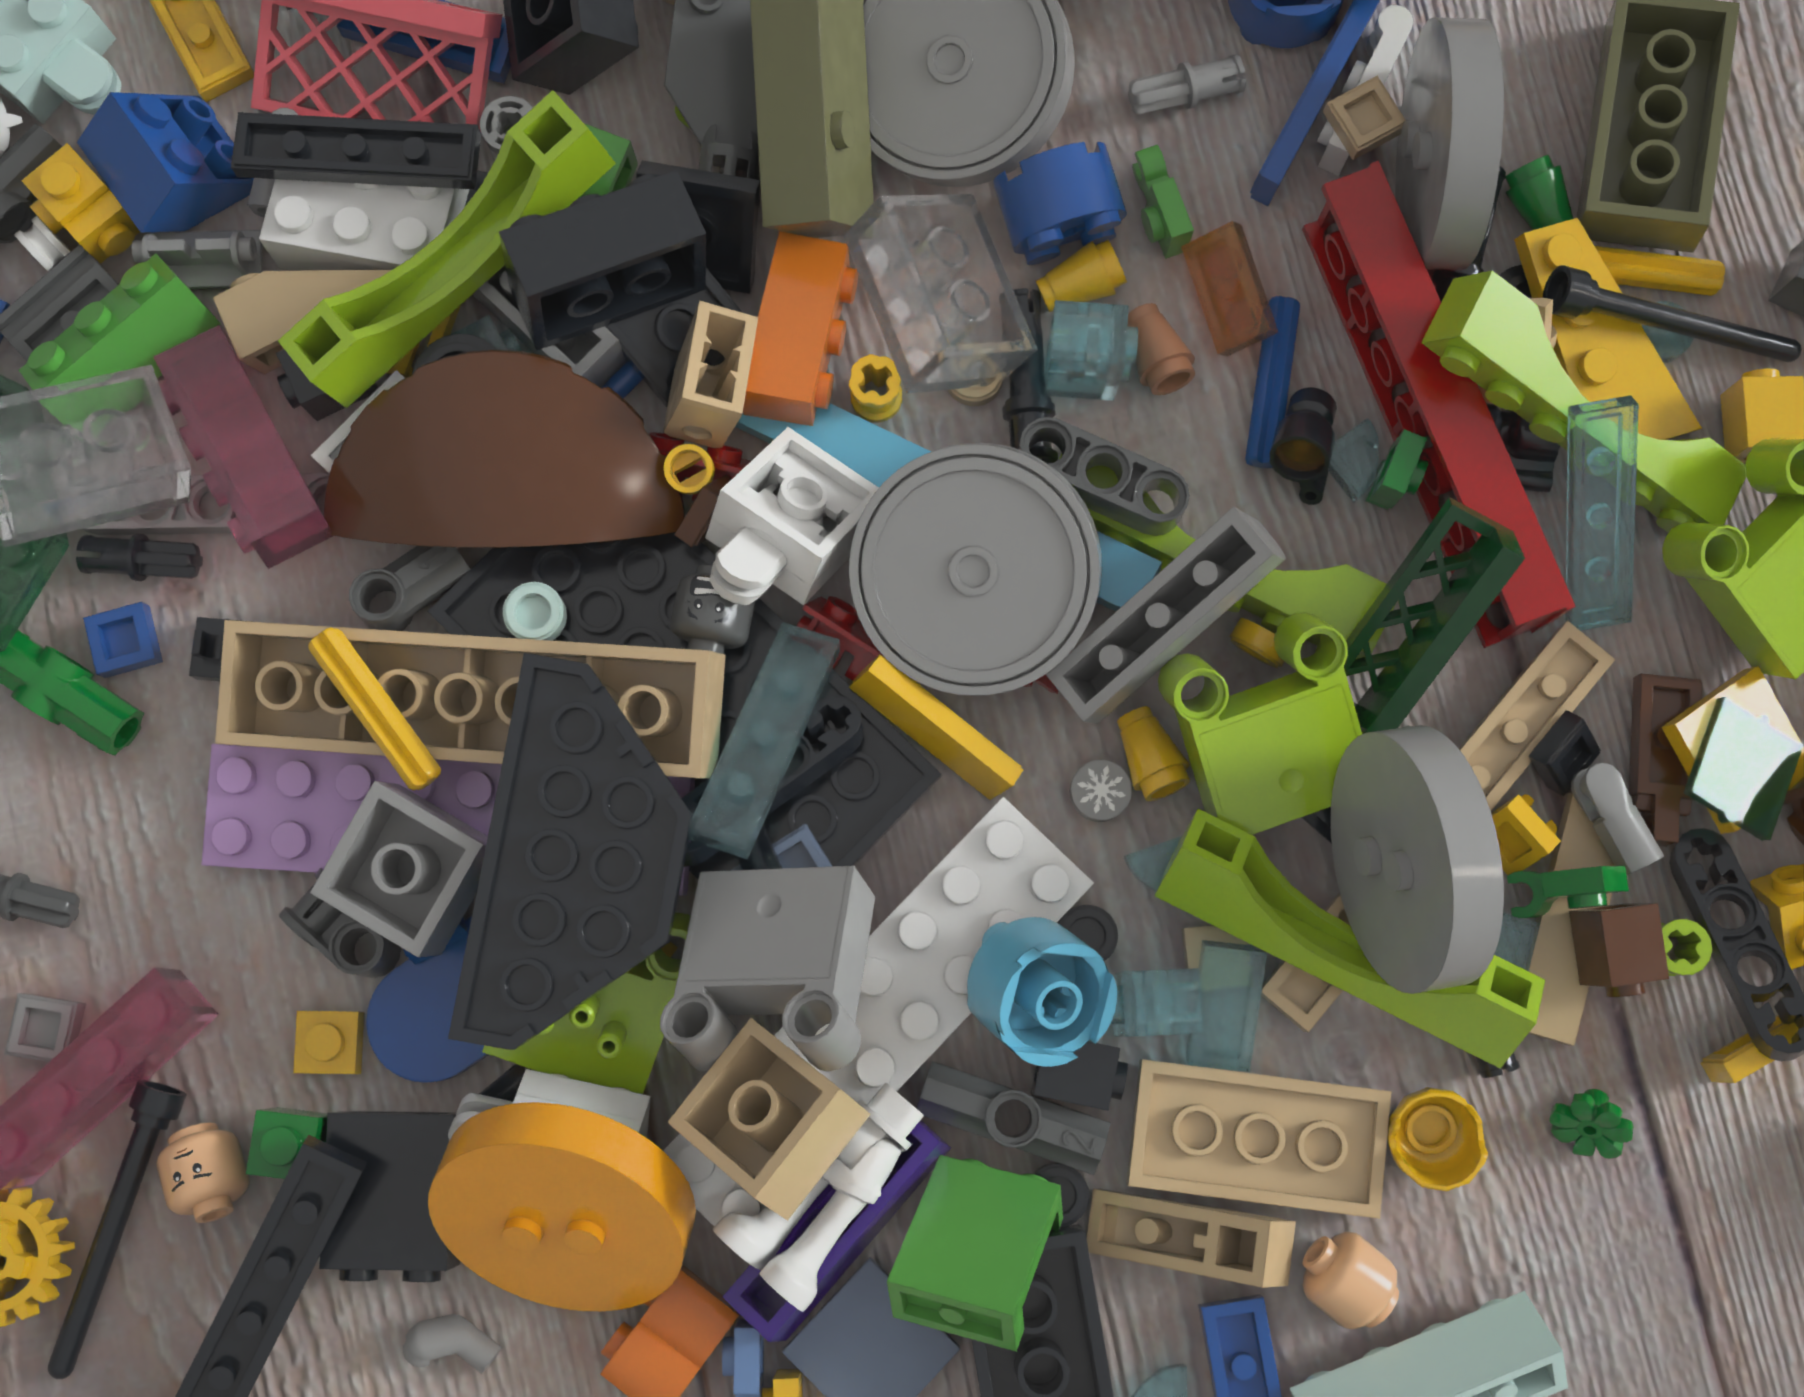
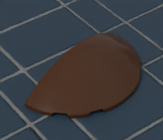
M511 350L470 351L446 356L417 368L412 375L402 379L390 389H384L364 408L351 425V431L343 443L338 457L333 461L326 487L324 505V531L327 535L379 543L438 547H530L615 541L677 532L685 518L682 494L667 482L664 475V462L667 455L660 453L655 442L644 429V419L625 399L610 387L600 388L588 379L574 373L571 366L565 362L543 355Z

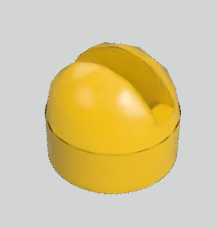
M682 444L672 449L667 455L664 462V475L667 482L678 492L689 495L700 493L703 486L712 482L714 464L709 454L701 447L694 444ZM702 460L706 469L680 483L675 474L690 468Z

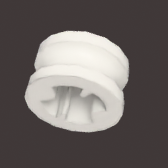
M35 216L31 220L33 227L30 231L22 232L19 230L14 235L49 272L72 251L38 216Z

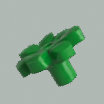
M1589 1089L1584 1093L1574 1094L1571 1106L1556 1103L1551 1109L1549 1118L1552 1124L1551 1132L1557 1140L1562 1143L1574 1141L1572 1153L1581 1156H1593L1597 1147L1600 1155L1607 1159L1617 1158L1622 1155L1623 1143L1632 1140L1634 1125L1631 1120L1621 1118L1622 1109L1609 1102L1608 1095L1598 1089Z

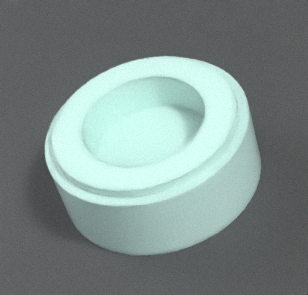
M528 582L517 586L507 596L503 605V620L507 629L518 639L553 641L565 627L567 610L562 598L553 588L540 582Z

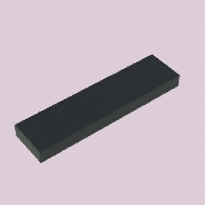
M238 112L231 169L237 177L475 190L481 133L478 125Z

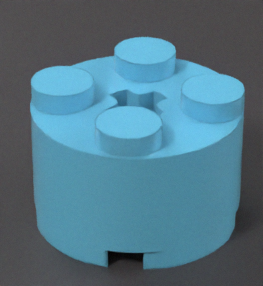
M1022 918L1010 923L999 922L991 926L985 932L982 938V946L976 953L969 970L967 1005L970 1012L1012 1052L1017 1054L1022 1060L1033 1065L1043 1067L1059 1066L1078 1058L1074 1052L1084 1046L1089 1040L1096 1044L1107 1031L1115 1013L1117 985L1114 976L1108 972L1103 958L1093 948L1062 925L1046 918Z

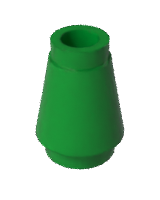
M1549 155L1527 163L1505 176L1510 188L1505 194L1532 230L1574 219L1561 165L1554 167Z

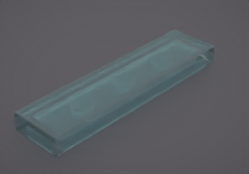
M1631 395L1568 406L1566 585L1576 607L1565 614V622L1569 621L1580 631L1632 622L1639 404Z
M782 622L693 814L689 840L699 841L709 847L748 859L776 797L781 780L788 770L813 709L820 698L841 651L840 639Z

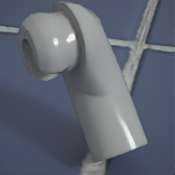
M451 1314L422 1320L409 1329L403 1345V1355L409 1364L415 1367H426L429 1365L430 1360L457 1354L483 1374L499 1354L502 1347L464 1317Z

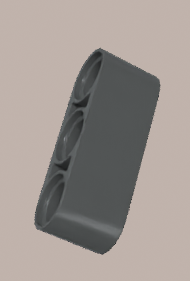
M1038 418L1028 424L1022 432L1019 450L1031 454L1029 449L1032 445L1042 441L1052 442L1059 447L1062 457L1054 463H1048V465L1067 479L1078 492L1088 509L1139 532L1153 536L1164 535L1177 526L1188 506L1190 497L1188 484L1173 469L1056 418ZM1100 465L1108 467L1116 474L1118 483L1111 488H1097L1089 482L1086 476L1087 470ZM1153 490L1162 491L1170 496L1173 501L1174 510L1165 514L1153 513L1144 504L1143 495Z

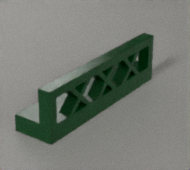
M1450 497L1447 499L1346 640L1348 647V656L1344 665L1346 676L1369 671L1371 686L1358 704L1354 702L1362 734L1396 729L1401 725L1524 561L1525 557L1514 531ZM1455 521L1481 534L1469 552L1443 558L1440 542ZM1434 551L1435 560L1426 562ZM1455 570L1448 580L1446 572ZM1439 574L1442 589L1435 599L1430 602L1407 607L1404 591L1412 580ZM1398 601L1400 609L1391 611ZM1418 620L1412 629L1410 621ZM1403 623L1406 638L1399 648L1372 655L1368 641L1375 631L1380 628ZM1363 649L1365 657L1357 658ZM1383 668L1377 676L1375 669Z

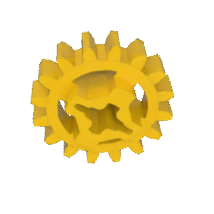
M7 1185L0 1186V1327L15 1323L16 1316L21 1320H25L40 1313L38 1301L46 1303L56 1300L60 1295L57 1288L51 1283L52 1280L70 1276L72 1272L70 1267L60 1263V1254L75 1249V1242L60 1241L58 1232L63 1230L69 1221L67 1217L50 1220L47 1214L54 1203L50 1197L36 1200L30 1204L32 1199V1188L30 1187L15 1188L10 1194ZM4 1257H7L6 1264L4 1266ZM30 1279L29 1283L19 1293L10 1298H5L6 1292L14 1289L16 1280Z

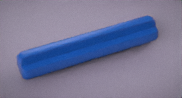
M1271 297L1266 307L1245 456L1246 463L1257 468H1273L1270 464L1269 453L1275 430L1286 414L1300 313L1299 301L1291 297Z

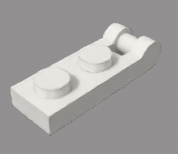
M1390 5L1382 10L1366 45L1367 54L1371 59L1368 64L1359 60L1356 61L1341 93L1344 94L1377 75L1383 85L1385 84L1412 29L1413 18L1409 10L1399 5ZM1327 120L1317 142L1327 146L1318 167L1339 176L1349 153Z

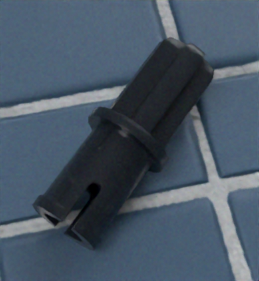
M135 534L130 539L84 535L79 539L76 551L101 553L100 558L76 557V563L80 572L84 574L108 573L129 575L132 580L139 582L144 581L148 576L192 579L198 576L200 567L203 565V557L200 556V549L196 544L149 540L144 534Z

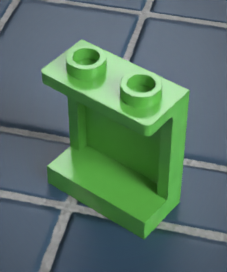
M939 1155L887 1279L893 1317L1017 1352L1025 1330L1022 1307L1051 1230L1058 1231L1063 1220L1061 1185L1048 1182L1043 1177L1027 1173L1020 1175L988 1167L983 1162L967 1158L960 1160Z

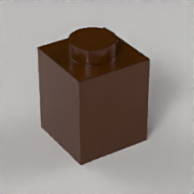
M1622 903L1569 911L1580 985L1605 987L1606 997H1626L1645 994V982L1669 979L1658 903Z

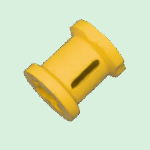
M869 354L860 358L851 368L849 380L851 405L857 415L872 423L891 419L899 411L902 404V388L900 386L902 374L898 365L891 358ZM869 382H873L878 388L886 385V394L879 396L874 390L866 393L865 385Z

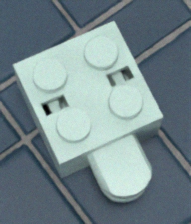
M0 0V93L41 124L45 123L64 99L80 111L95 115L110 92L120 93L121 81L117 72L102 57L116 40V37L92 7L83 0Z

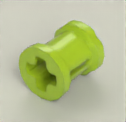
M1688 919L1671 920L1666 924L1661 923L1669 976L1693 975L1703 970L1710 961L1712 954L1711 938L1706 930L1697 922ZM1676 937L1679 942L1674 949L1675 956L1678 959H1670L1667 954L1673 947L1669 938Z

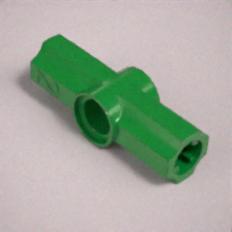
M0 619V683L13 691L11 697L54 724L60 725L62 723L76 732L79 737L108 754L115 756L120 750L132 743L141 730L144 712L93 680L92 678L95 675L81 664L46 645L44 648L10 623Z

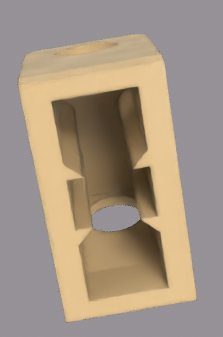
M699 300L674 369L663 432L666 435L712 448L723 447L743 413L758 317ZM710 349L719 351L725 358L723 363L715 366L704 363Z

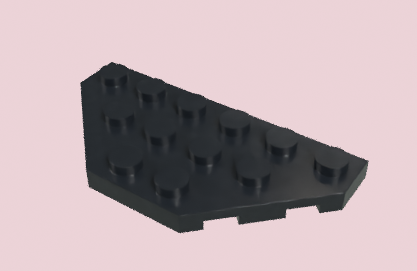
M524 653L448 1039L516 1050L670 943L693 814L592 667L587 663Z

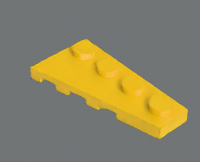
M1578 217L1525 232L1514 239L1532 298H1543L1547 279L1561 265L1587 271L1591 278L1597 281L1599 288L1622 293ZM1592 311L1587 315H1579L1574 319L1552 314V326L1557 332L1556 344L1553 350L1562 368L1580 393L1606 417L1630 431L1658 440H1668L1702 429L1641 324Z

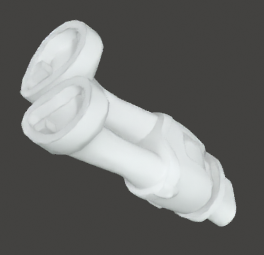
M887 1083L881 1087L868 1104H865L862 1100L858 1102L860 1106L870 1113V1116L788 1221L766 1207L755 1216L729 1213L722 1217L713 1228L715 1234L747 1263L761 1270L759 1273L761 1277L785 1300L802 1312L808 1308L817 1294V1273L826 1256L848 1224L865 1205L875 1204L878 1197L881 1196V1187L892 1172L901 1152L907 1151L912 1145L906 1137L924 1117L919 1110ZM830 1184L836 1190L831 1199L794 1244L776 1255L786 1237L810 1205Z

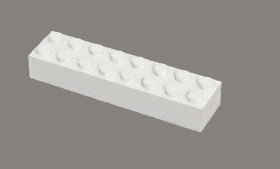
M1002 797L869 936L855 1021L861 1032V1046L855 1058L841 1069L833 1071L819 1070L806 1059L787 1036L783 1027L774 1036L857 1103L862 1100L865 1104H868L885 1083L890 1085L895 1091H898L971 1014L967 1005L968 975L973 959L982 946V938L985 932L996 923H1010L1029 917H1041L1058 922L1094 882L1009 801ZM829 1024L821 1027L815 1035L823 1032ZM681 1134L664 1149V1152L675 1162L687 1179L693 1192L696 1209L714 1227L722 1217L729 1213L755 1216L766 1208L765 1205L753 1198Z

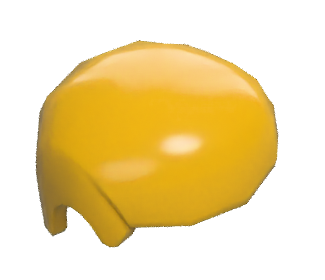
M1426 1087L1406 1095L1389 1118L1387 1140L1390 1153L1396 1165L1423 1188L1447 1192L1469 1184L1486 1162L1488 1151L1485 1146L1481 1117L1475 1108L1467 1103L1465 1098L1454 1091Z

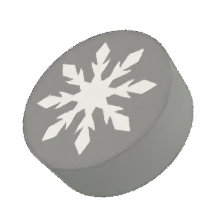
M1093 760L1084 764L1076 772L1070 784V799L1075 810L1084 818L1094 822H1106L1118 817L1128 806L1132 795V785L1128 774L1120 765L1109 760Z

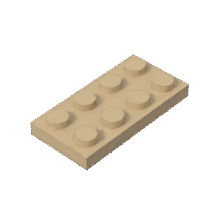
M1140 1059L1126 1185L1380 1219L1392 1091Z

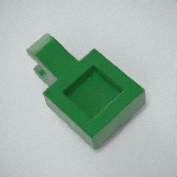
M1596 866L1543 873L1517 871L1507 876L1508 884H1527L1533 892L1530 904L1511 908V915L1517 918L1540 917L1550 910L1553 902L1558 898H1567L1568 909L1607 906L1606 894L1629 891L1626 866Z

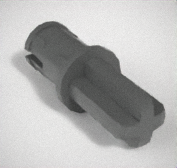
M16 873L12 877L0 874V916L2 919L14 921L21 917L60 928L69 927L73 920L77 919L80 898L75 893L30 882V878L26 874Z

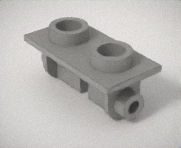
M261 230L145 233L142 240H134L132 242V257L134 262L138 264L146 262L157 253L189 289L230 288L231 283L237 278L250 273L262 272L263 244L259 240Z

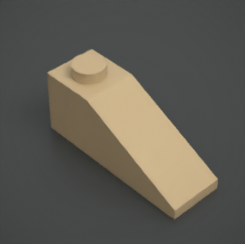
M302 270L250 273L234 280L230 285V289L214 296L213 300L238 359L265 375L282 366L276 352L284 348L279 344L278 340L320 301L351 291L385 275L391 270Z
M1093 1189L1086 1239L1088 1251L1092 1254L1261 1288L1288 1286L1296 1221L1218 1207Z

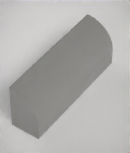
M1232 507L1069 653L1057 666L1046 674L1083 722L1100 723L1155 675L1168 661L1180 653L1286 559L1285 554L1259 520Z

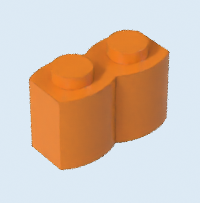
M682 1265L673 1284L665 1292L644 1303L649 1308L637 1325L633 1328L624 1321L600 1352L610 1360L600 1375L628 1397H680L740 1315L723 1298V1295L684 1265Z

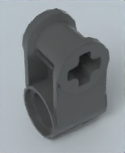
M320 868V869L314 874L315 877H316V880H318L320 874L322 873V871H323L322 868ZM314 885L293 908L285 907L279 913L281 920L294 933L318 949L338 969L347 974L378 978L385 976L393 970L399 961L400 946L312 895L310 892ZM371 933L376 942L375 954L366 964L360 965L355 957V945L360 937Z

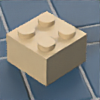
M750 1018L667 1123L753 1198L788 1221L867 1120L870 1113L754 1019Z

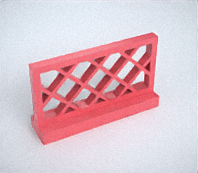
M262 0L251 108L271 113L279 108H289L302 116L358 118L357 116L366 110L372 119L386 120L375 103L398 87L416 113L408 121L434 122L430 115L454 99L466 117L465 124L478 125L480 130V119L485 105L493 39L500 38L503 14L439 0ZM279 5L297 9L311 29L308 34L291 47L287 45L277 30ZM313 13L330 17L320 24ZM343 19L353 21L367 41V44L347 59H344L326 33ZM369 25L386 29L376 36ZM399 31L409 33L423 53L421 58L402 72H400L382 45ZM425 37L441 40L442 42L432 49ZM318 40L336 67L314 83L296 58V55ZM454 44L474 47L475 55L472 74L456 84L438 56ZM276 47L280 55L274 59V52ZM371 52H374L392 79L369 95L351 67ZM285 63H287L305 89L290 102L270 98L272 73ZM427 64H430L448 91L425 108L407 82V79ZM341 75L360 100L359 104L345 114L335 113L320 92ZM468 87H470L469 101H467L462 93ZM311 98L317 108L303 106L302 104Z

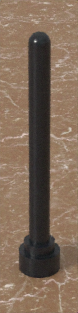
M1565 265L1558 266L1550 274L1543 291V298L1553 299L1552 314L1574 319L1579 315H1587L1592 311L1784 362L1795 361L1802 352L1800 343L1792 338L1599 288L1597 281L1593 280L1587 271Z
M138 1080L129 1103V1107L134 1109L131 1120L136 1124L48 1363V1372L55 1379H65L74 1370L160 1130H167L170 1121L179 1118L187 1096L182 1090L149 1080Z

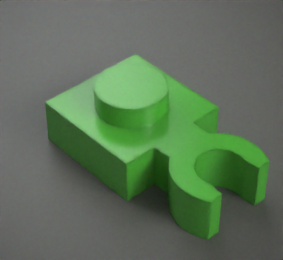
M1154 145L1135 152L1137 163L1132 164V170L1137 184L1147 200L1145 208L1141 209V219L1149 241L1151 243L1159 242L1165 259L1187 252L1194 228L1174 178L1168 177L1165 160L1159 146Z

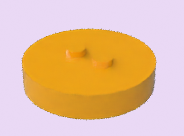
M529 1102L506 1104L485 1110L469 1118L452 1135L428 1194L429 1215L438 1236L452 1254L466 1267L491 1284L521 1298L556 1308L577 1311L601 1312L631 1308L646 1303L665 1292L673 1284L680 1272L696 1216L695 1200L687 1179L675 1162L652 1141L626 1125L606 1116L572 1106L553 1103Z

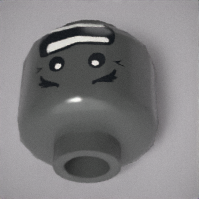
M699 565L696 568V573L685 575L678 584L670 629L677 637L688 642L687 649L708 650L724 654V649L739 648L746 643L749 637L755 601L749 605H741L722 598L714 590L710 582L712 565Z

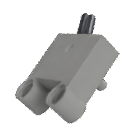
M760 820L751 828L745 829L739 837L731 842L742 870L700 872L674 997L664 1007L660 1017V1028L664 1037L694 1068L708 1072L739 1033L736 1026L728 1018L729 1015L783 1014L782 1026L787 1036L806 1059L819 1070H838L848 1065L855 1058L861 1046V1032L855 1021L875 895L855 866L782 868L762 820ZM829 1024L823 1032L815 1035L821 1027Z

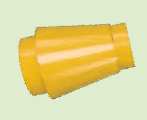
M1105 240L1097 245L1090 241L1047 272L1046 276L1035 280L1049 313L1059 308L1063 309L1116 295L1115 288L1127 283L1123 269L1109 240Z
M1145 706L1134 709L1117 720L1133 788L1136 791H1142L1146 801L1165 798L1178 792L1190 783V778L1186 772L1190 766L1189 762L1158 719L1153 716L1150 707Z

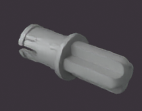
M1238 55L1191 66L1188 61L1179 63L1177 70L1132 80L1129 83V102L1133 112L1136 114L1148 113L1182 104L1187 109L1195 108L1199 100L1234 92H1244L1246 78L1237 79L1236 74L1245 73V68Z

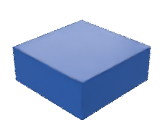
M142 601L83 618L96 675L109 678L163 662L150 606Z

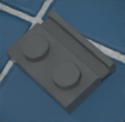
M78 245L0 314V332L20 355L28 361L30 354L35 348L44 342L53 341L70 327L81 309L92 302L100 301L119 284L81 245Z

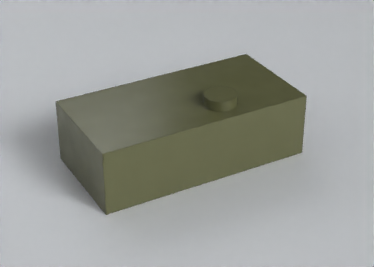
M750 0L763 227L814 238L875 232L863 0Z
M1614 0L1605 24L1577 217L1592 241L1690 253L1695 251L1710 224L1740 3L1716 0Z

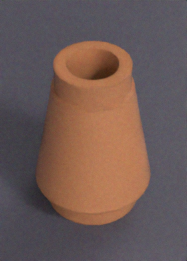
M1154 303L1143 304L1126 315L1125 323L1128 327L1140 383L1143 386H1148L1152 394L1158 396L1170 394L1186 386L1195 376V370L1192 366L1195 357L1163 314L1160 313L1157 305Z

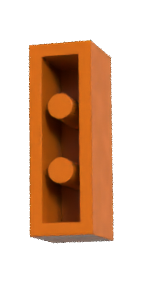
M779 231L758 313L743 415L813 426L817 408L828 409L834 383V374L827 373L831 355H841L846 334V321L839 320L843 303L853 304L858 284L859 270L850 267L849 244Z

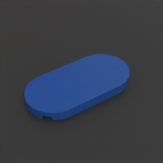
M472 916L465 920L468 932ZM468 936L445 948L441 955L431 956L416 965L408 959L384 977L370 999L366 1016V1028L370 1045L380 1062L399 1077L422 1083L444 1081L462 1074L489 1055L482 1052L484 1045L448 1039Z

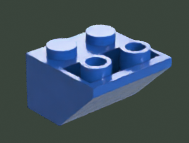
M110 92L77 141L79 147L141 233L187 231L250 196L254 178L237 177L231 169L234 143L217 121L213 109L200 96Z

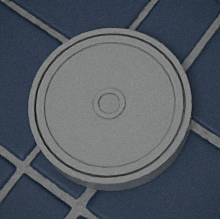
M863 0L871 151L879 158L913 179L944 187H965L990 182L1004 170L1006 174L1020 167V161L1035 155L1048 141L1065 112L1071 94L1075 69L1072 34L1067 18L1057 0Z
M1434 17L1426 22L1419 34L1406 78L1401 113L1406 121L1403 124L1401 135L1398 136L1395 197L1426 269L1465 270L1475 260L1484 240L1497 187L1504 120L1502 58L1497 34L1493 25L1487 19Z
M965 443L941 448L910 461L892 474L874 493L858 521L853 536L849 560L850 588L857 615L865 632L880 653L898 670L911 679L939 691L968 696L993 695L1021 688L1036 681L1057 666L1075 647L1093 615L1098 600L1102 578V553L1099 536L1086 504L1074 487L1057 470L1041 459L1013 447L992 443Z
M1419 725L1359 735L1346 748L1340 760L1331 800V842L1336 878L1344 909L1357 942L1379 976L1393 988L1403 993H1421L1472 983L1486 971L1493 959L1501 933L1504 907V882L1500 848L1492 814L1481 785L1472 767L1458 747L1447 736L1432 727Z

